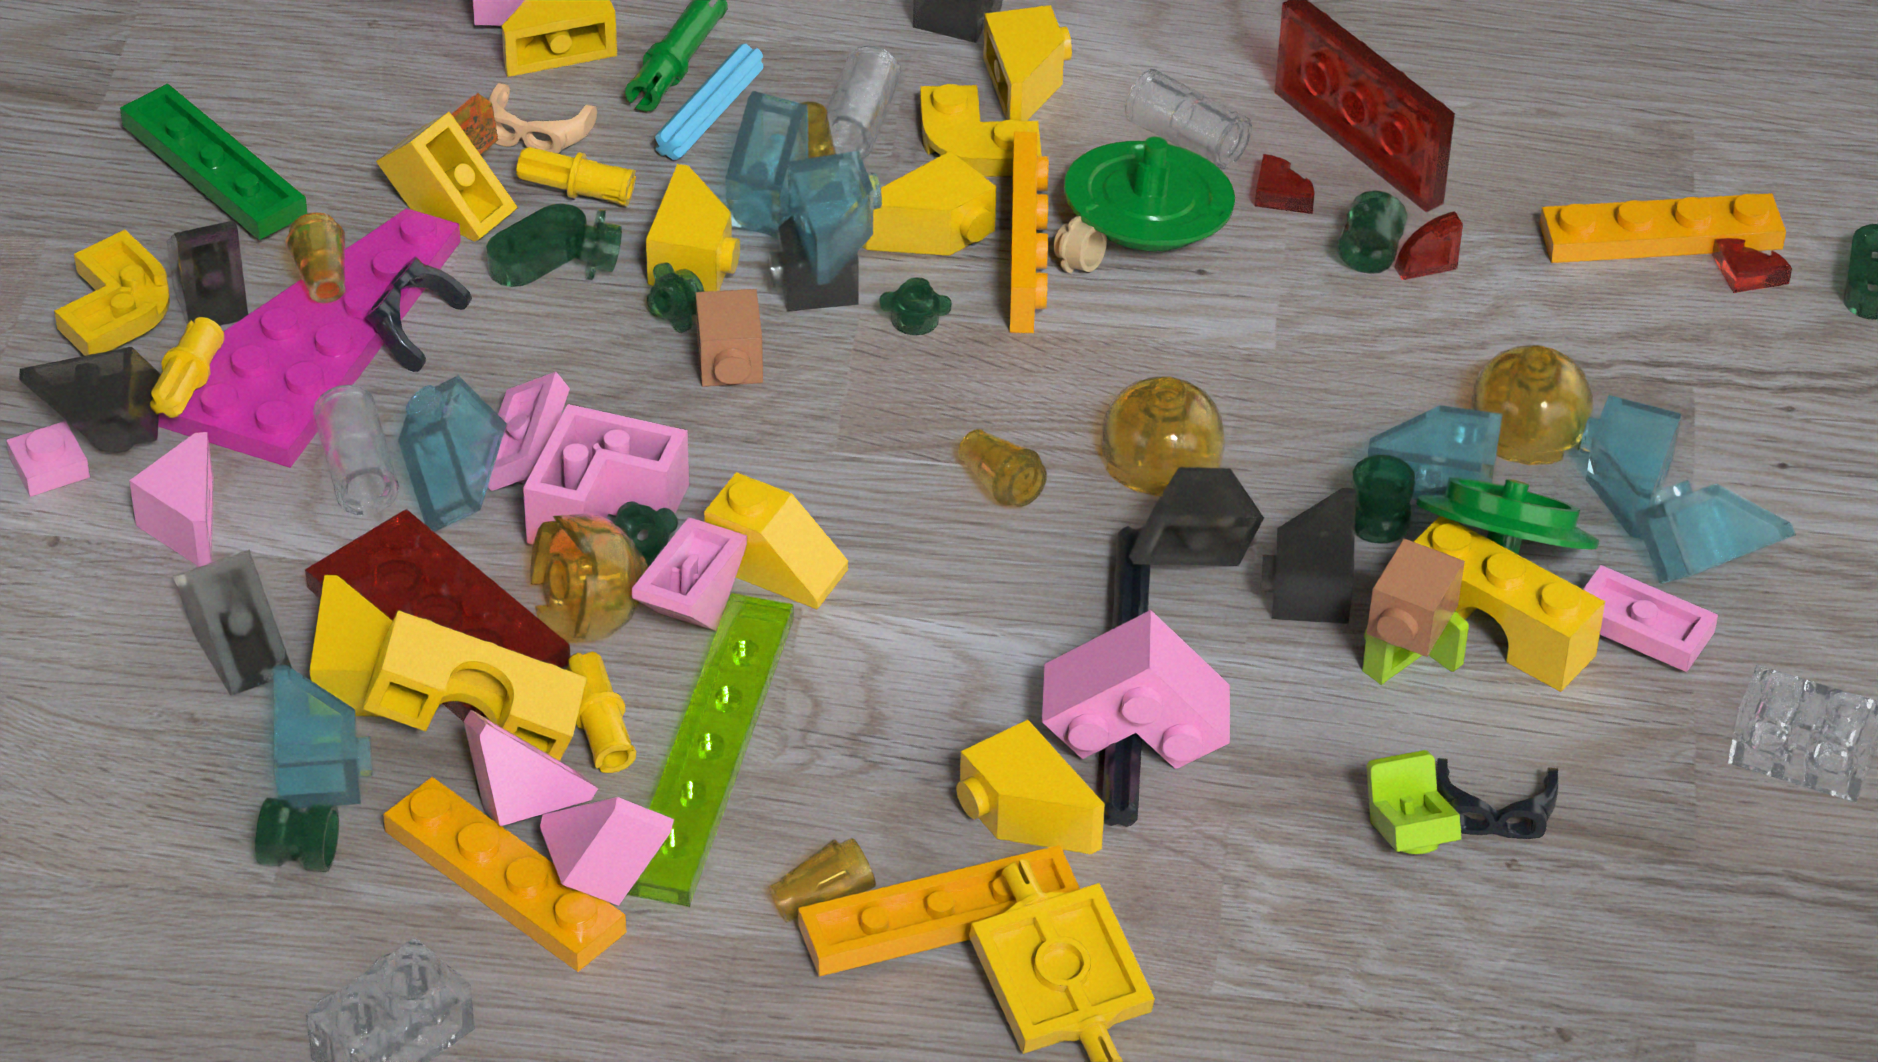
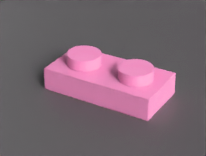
M557 372L506 390L477 474L491 491L516 482H527L561 417L570 390Z
M1600 565L1583 588V590L1605 601L1600 635L1685 672L1690 669L1715 633L1718 614Z

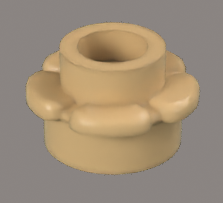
M1076 216L1069 224L1062 225L1058 230L1054 240V253L1058 258L1062 259L1061 267L1065 272L1071 274L1075 269L1092 272L1099 266L1104 257L1107 238L1105 234L1083 222L1081 216Z

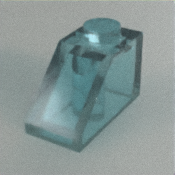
M752 91L748 97L725 178L726 207L731 212L733 226L781 239L808 197V105L757 91Z
M859 151L788 162V208L817 285L827 284L834 279L873 235V210L882 207V195L876 173H867Z
M457 375L435 387L427 385L410 398L405 409L407 415L398 439L425 525L433 532L481 510L507 425Z
M1609 395L1600 418L1590 416L1583 432L1580 452L1590 455L1586 481L1630 537L1643 540L1674 459L1682 414Z
M1439 405L1370 438L1364 492L1417 500V497L1421 495L1445 494L1450 477L1469 478L1493 483L1503 414Z
M1689 479L1652 492L1656 504L1633 512L1660 584L1690 577L1796 535L1792 523L1716 483L1692 490Z
M288 665L274 666V770L280 810L361 804L360 777L373 776L371 736H358L355 709Z

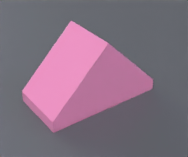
M208 432L192 434L130 479L129 483L136 526L198 567L212 566L214 476Z
M688 517L632 587V598L657 613L717 632L747 546V535Z
M472 710L466 716L464 725L483 808L499 826L591 801L596 794L598 788L580 772Z
M615 797L543 814L540 829L562 885L619 906L671 833L674 819Z

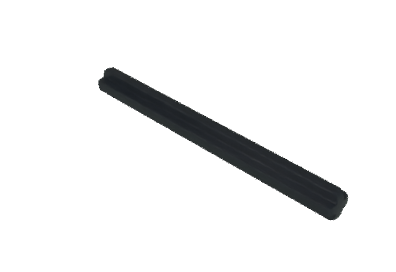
M1126 526L1118 532L1112 629L1148 611L1152 535L1144 527L1133 529ZM1137 733L1105 748L1102 801L1105 804L1104 821L1110 826L1121 824L1128 827L1138 820L1142 738Z

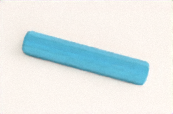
M747 44L739 45L655 135L658 143L655 148L661 156L667 155L672 160L680 159L763 70L764 65L761 62L763 58L762 52L758 48L752 49Z

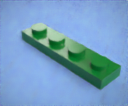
M168 83L120 107L122 126L258 240L308 215L306 197Z

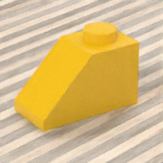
M525 0L502 25L504 69L507 77L617 56L616 14L611 0Z
M1051 5L984 14L983 59L1006 120L1028 121L1063 85L1064 61L1071 60L1072 57L1069 30L1066 26L1059 27Z
M450 112L416 129L376 161L411 210L458 223L460 235L474 242L481 239L518 208Z
M949 151L859 199V245L871 251L951 256L995 232L996 186L952 151Z
M677 164L646 238L648 285L695 293L719 291L726 273L734 274L737 269L740 256V239L732 237L730 210L690 166Z
M736 472L704 511V522L747 535V546L736 578L818 610L848 571V560L792 493Z
M324 575L310 663L315 715L383 717L363 710L379 649L393 621L338 575Z
M1028 719L961 751L960 782L956 786L959 802L967 815L972 819L979 818L996 839L1042 847L1060 845L1062 850L1093 854L1102 849L1104 802Z

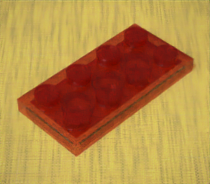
M1287 0L1283 2L1275 94L1426 213L1443 205L1455 113L1308 0Z
M407 509L305 569L307 588L320 599L324 575H338L392 621L399 610L477 639L494 643L497 646L533 659L556 665L559 668L569 664L568 660L571 657L570 644ZM460 701L442 703L463 722L470 710L486 717L482 711L468 703Z

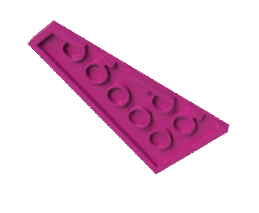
M404 209L223 331L225 339L210 363L211 374L209 379L201 388L195 389L182 414L170 418L165 413L156 414L151 409L150 402L153 399L151 391L161 375L159 374L124 398L126 417L189 437L194 433L208 432L209 443L291 468L384 344L374 325L365 318L368 311L402 267L415 256L422 263L441 269L461 242L459 224L411 209ZM412 287L400 290L401 320L426 288Z

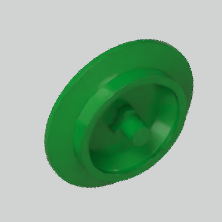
M1154 136L1147 138L1146 141H1123L1096 147L1077 158L1071 164L1065 176L1064 194L1073 212L1077 216H1081V220L1087 225L1105 234L1108 240L1138 250H1173L1207 238L1226 225L1232 216L1235 205L1233 186L1222 170L1201 155L1178 146L1170 145L1161 137Z
M1450 477L1445 494L1421 495L1417 497L1416 504L1422 509L1463 524L1488 530V539L1518 555L1522 539L1587 550L1597 549L1599 545V540L1577 527L1580 514L1579 508L1554 498L1529 492V484L1521 481L1506 479L1505 484L1500 485L1469 478Z

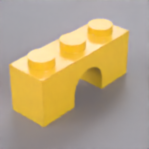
M1439 516L1414 541L1465 561L1456 611L1466 620L1478 608L1491 615L1501 625L1509 645L1506 663L1562 692L1596 657L1605 607L1604 600L1462 524Z
M398 610L379 649L363 710L427 731L440 704L449 701L468 703L482 711L491 722L560 761L574 734L587 677Z

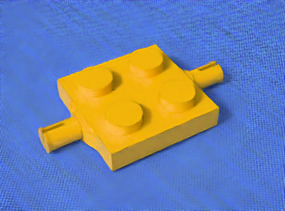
M1027 859L1019 860L1018 867L1016 862H1012L1004 868L1002 874L1006 878L1017 903L1002 914L972 923L969 938L1022 1054L1062 1041L1081 1040L1091 1062H1123L1108 1033V1029L1114 1024L1151 1013L1155 998L1100 883L1068 893H1043L1032 871L1030 861Z

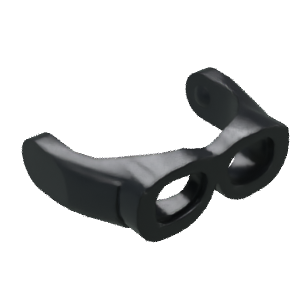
M415 256L402 267L365 316L374 325L396 360L404 368L412 372L421 370L426 363V357L408 339L402 329L400 290L412 287L428 288L441 296L451 307L458 310L465 309L472 300L470 292L454 277L440 269L422 263Z
M1437 758V791L1460 814L1462 834H1497L1516 839L1540 838L1545 834L1547 821L1557 801L1558 768H1547V773L1543 780L1544 792L1534 797L1514 802L1500 810H1495L1485 801L1454 786L1448 777L1450 773L1448 759ZM1463 813H1478L1483 815L1486 819L1476 820L1464 815ZM1512 817L1528 818L1525 821L1517 823L1506 822L1509 818Z

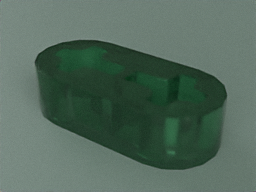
M564 203L552 204L541 208L496 233L489 239L486 245L489 276L493 281L503 286H524L578 257L585 251L588 245L586 215L574 205Z
M1869 224L1857 229L1853 235L1843 299L1844 305L1856 316L1878 320V291L1868 290L1867 285H1878V258H1872V252L1878 253V224Z

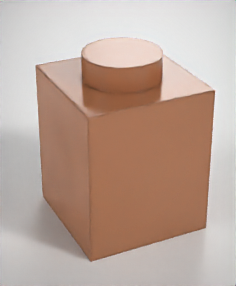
M757 289L696 292L697 342L702 387L763 383L762 331Z
M1404 538L1373 587L1367 634L1394 646L1402 647L1428 657L1458 607L1465 561Z

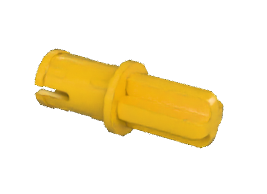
M532 147L521 150L516 168V175L519 179L567 190L569 198L576 199L579 194L607 200L608 202L625 207L629 205L636 180V170L588 160L585 153L578 152L574 158Z
M198 317L194 322L192 320L189 321L177 347L171 348L165 353L161 362L163 372L151 391L153 399L150 402V407L156 414L165 413L170 418L182 414L195 389L201 388L208 381L211 374L210 363L225 339L222 328L215 321L204 317Z
M594 651L584 655L577 652L569 658V666L566 669L567 671L587 677L576 724L579 728L585 730L593 753L595 767L597 769L600 768V771L603 773L622 771L628 768L636 759V750L631 743L623 720V715L626 711L625 702L619 694L614 693L601 656Z

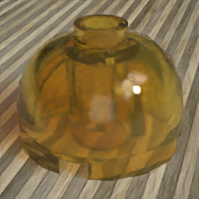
M1515 346L1499 352L1479 371L1469 401L1467 418L1470 431L1478 442L1479 435L1481 434L1485 440L1494 444L1493 454L1503 460L1525 465L1553 464L1563 460L1565 450L1571 449L1577 444L1578 450H1580L1586 444L1593 417V395L1589 380L1573 358L1556 349L1544 346Z
M1171 376L1149 377L1133 382L1120 391L1111 402L1105 414L1101 428L1100 454L1101 456L1103 454L1107 460V471L1111 477L1131 490L1153 496H1169L1170 486L1189 484V492L1202 488L1217 475L1223 461L1225 440L1221 413L1207 392L1189 381Z
M570 514L553 516L556 521L543 522L538 528L532 546L530 565L531 585L543 584V594L546 605L535 606L538 620L547 636L557 644L590 642L611 637L626 626L639 606L640 602L632 598V587L648 569L647 563L643 556L639 555L638 549L627 532L616 523L599 515Z

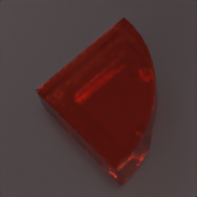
M1263 154L1256 188L1255 207L1313 214L1315 195L1313 184L1307 177L1304 179L1298 173L1291 170V163L1287 160Z
M1455 211L1430 220L1407 239L1395 261V269L1402 280L1456 270L1458 268L1463 223Z
M1739 238L1715 239L1712 256L1733 293L1790 283L1792 267L1780 254L1771 250L1769 256L1761 251L1744 247L1745 240Z

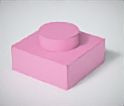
M66 421L6 440L9 458L30 497L90 478L87 458Z

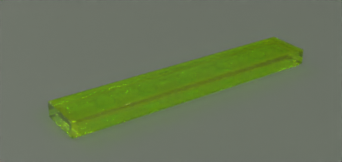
M731 593L649 810L674 819L671 833L627 895L690 907L792 627L794 604Z

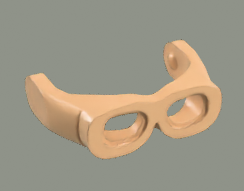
M498 83L493 89L486 108L487 110L491 107L496 137L493 143L510 147L523 140L527 148L532 147L557 154L586 137L594 127L597 118L596 106L586 104L580 113L572 119L522 121L504 110L509 99L510 88L509 85ZM501 123L513 127L515 133L505 130ZM532 132L547 134L551 137V140H538Z

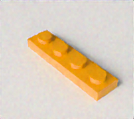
M1014 131L1010 333H1034L1035 309H1047L1048 273H1036V269H1047L1048 233H1036V230H1047L1048 194H1037V191H1048L1049 156H1037V132Z
M1772 193L1545 206L1541 209L1539 223L1551 263L1782 250L1786 236V229Z
M434 777L428 779L383 814L384 827L387 834L577 972L627 933L626 915L605 900L562 885L553 862L504 827L499 826L494 820Z
M1057 845L799 907L798 926L820 977L970 940L969 934L972 923L1002 914L1017 903L1006 878L1002 874L1004 868L1012 862H1016L1018 867L1019 860H1029L1032 871L1043 893H1068L1078 890L1080 887L1061 846Z

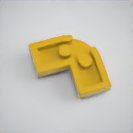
M944 84L941 86H920L922 141L928 155L934 152L943 155L952 151L984 177L1012 176L1014 131L1037 132V156H1042L1038 121L1004 120L980 122L977 85Z
M124 229L74 254L76 272L95 291L54 310L57 329L91 361L145 334L164 318L170 304L167 274L162 264Z

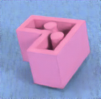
M567 404L523 487L527 543L588 556L608 514L669 527L689 487L687 430Z
M1149 610L1044 664L1042 723L1082 759L1108 747L1110 744L1137 733L1171 766L1178 769L1230 743V685L1153 611Z

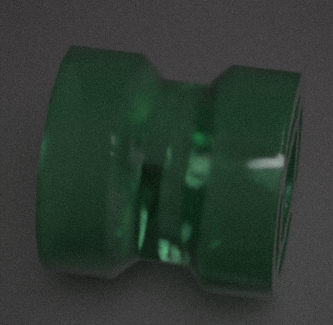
M1377 190L1366 191L1355 197L1350 205L1346 225L1341 231L1337 247L1340 258L1347 266L1367 274L1381 273L1390 268L1395 261L1399 240L1403 236L1407 225L1408 214L1400 200L1387 192Z
M1390 455L1366 457L1356 464L1352 472L1351 493L1353 497L1349 502L1348 526L1352 533L1360 539L1371 543L1387 544L1398 541L1406 535L1411 521L1410 501L1414 496L1415 473L1409 464L1402 459Z
M267 797L262 804L256 829L255 853L258 864L280 867L287 861L294 862L298 858L305 870L329 872L336 855L339 837V810L337 805L313 803L304 812L302 808L295 807L290 799Z

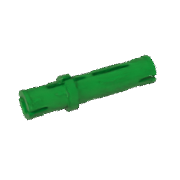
M692 0L662 41L653 44L643 57V67L629 81L625 88V95L630 103L635 100L641 91L645 92L644 97L635 108L645 112L653 111L658 107L669 87L679 84L687 74L688 62L717 22L726 14L728 10L726 0H717L713 7L709 6L711 0Z

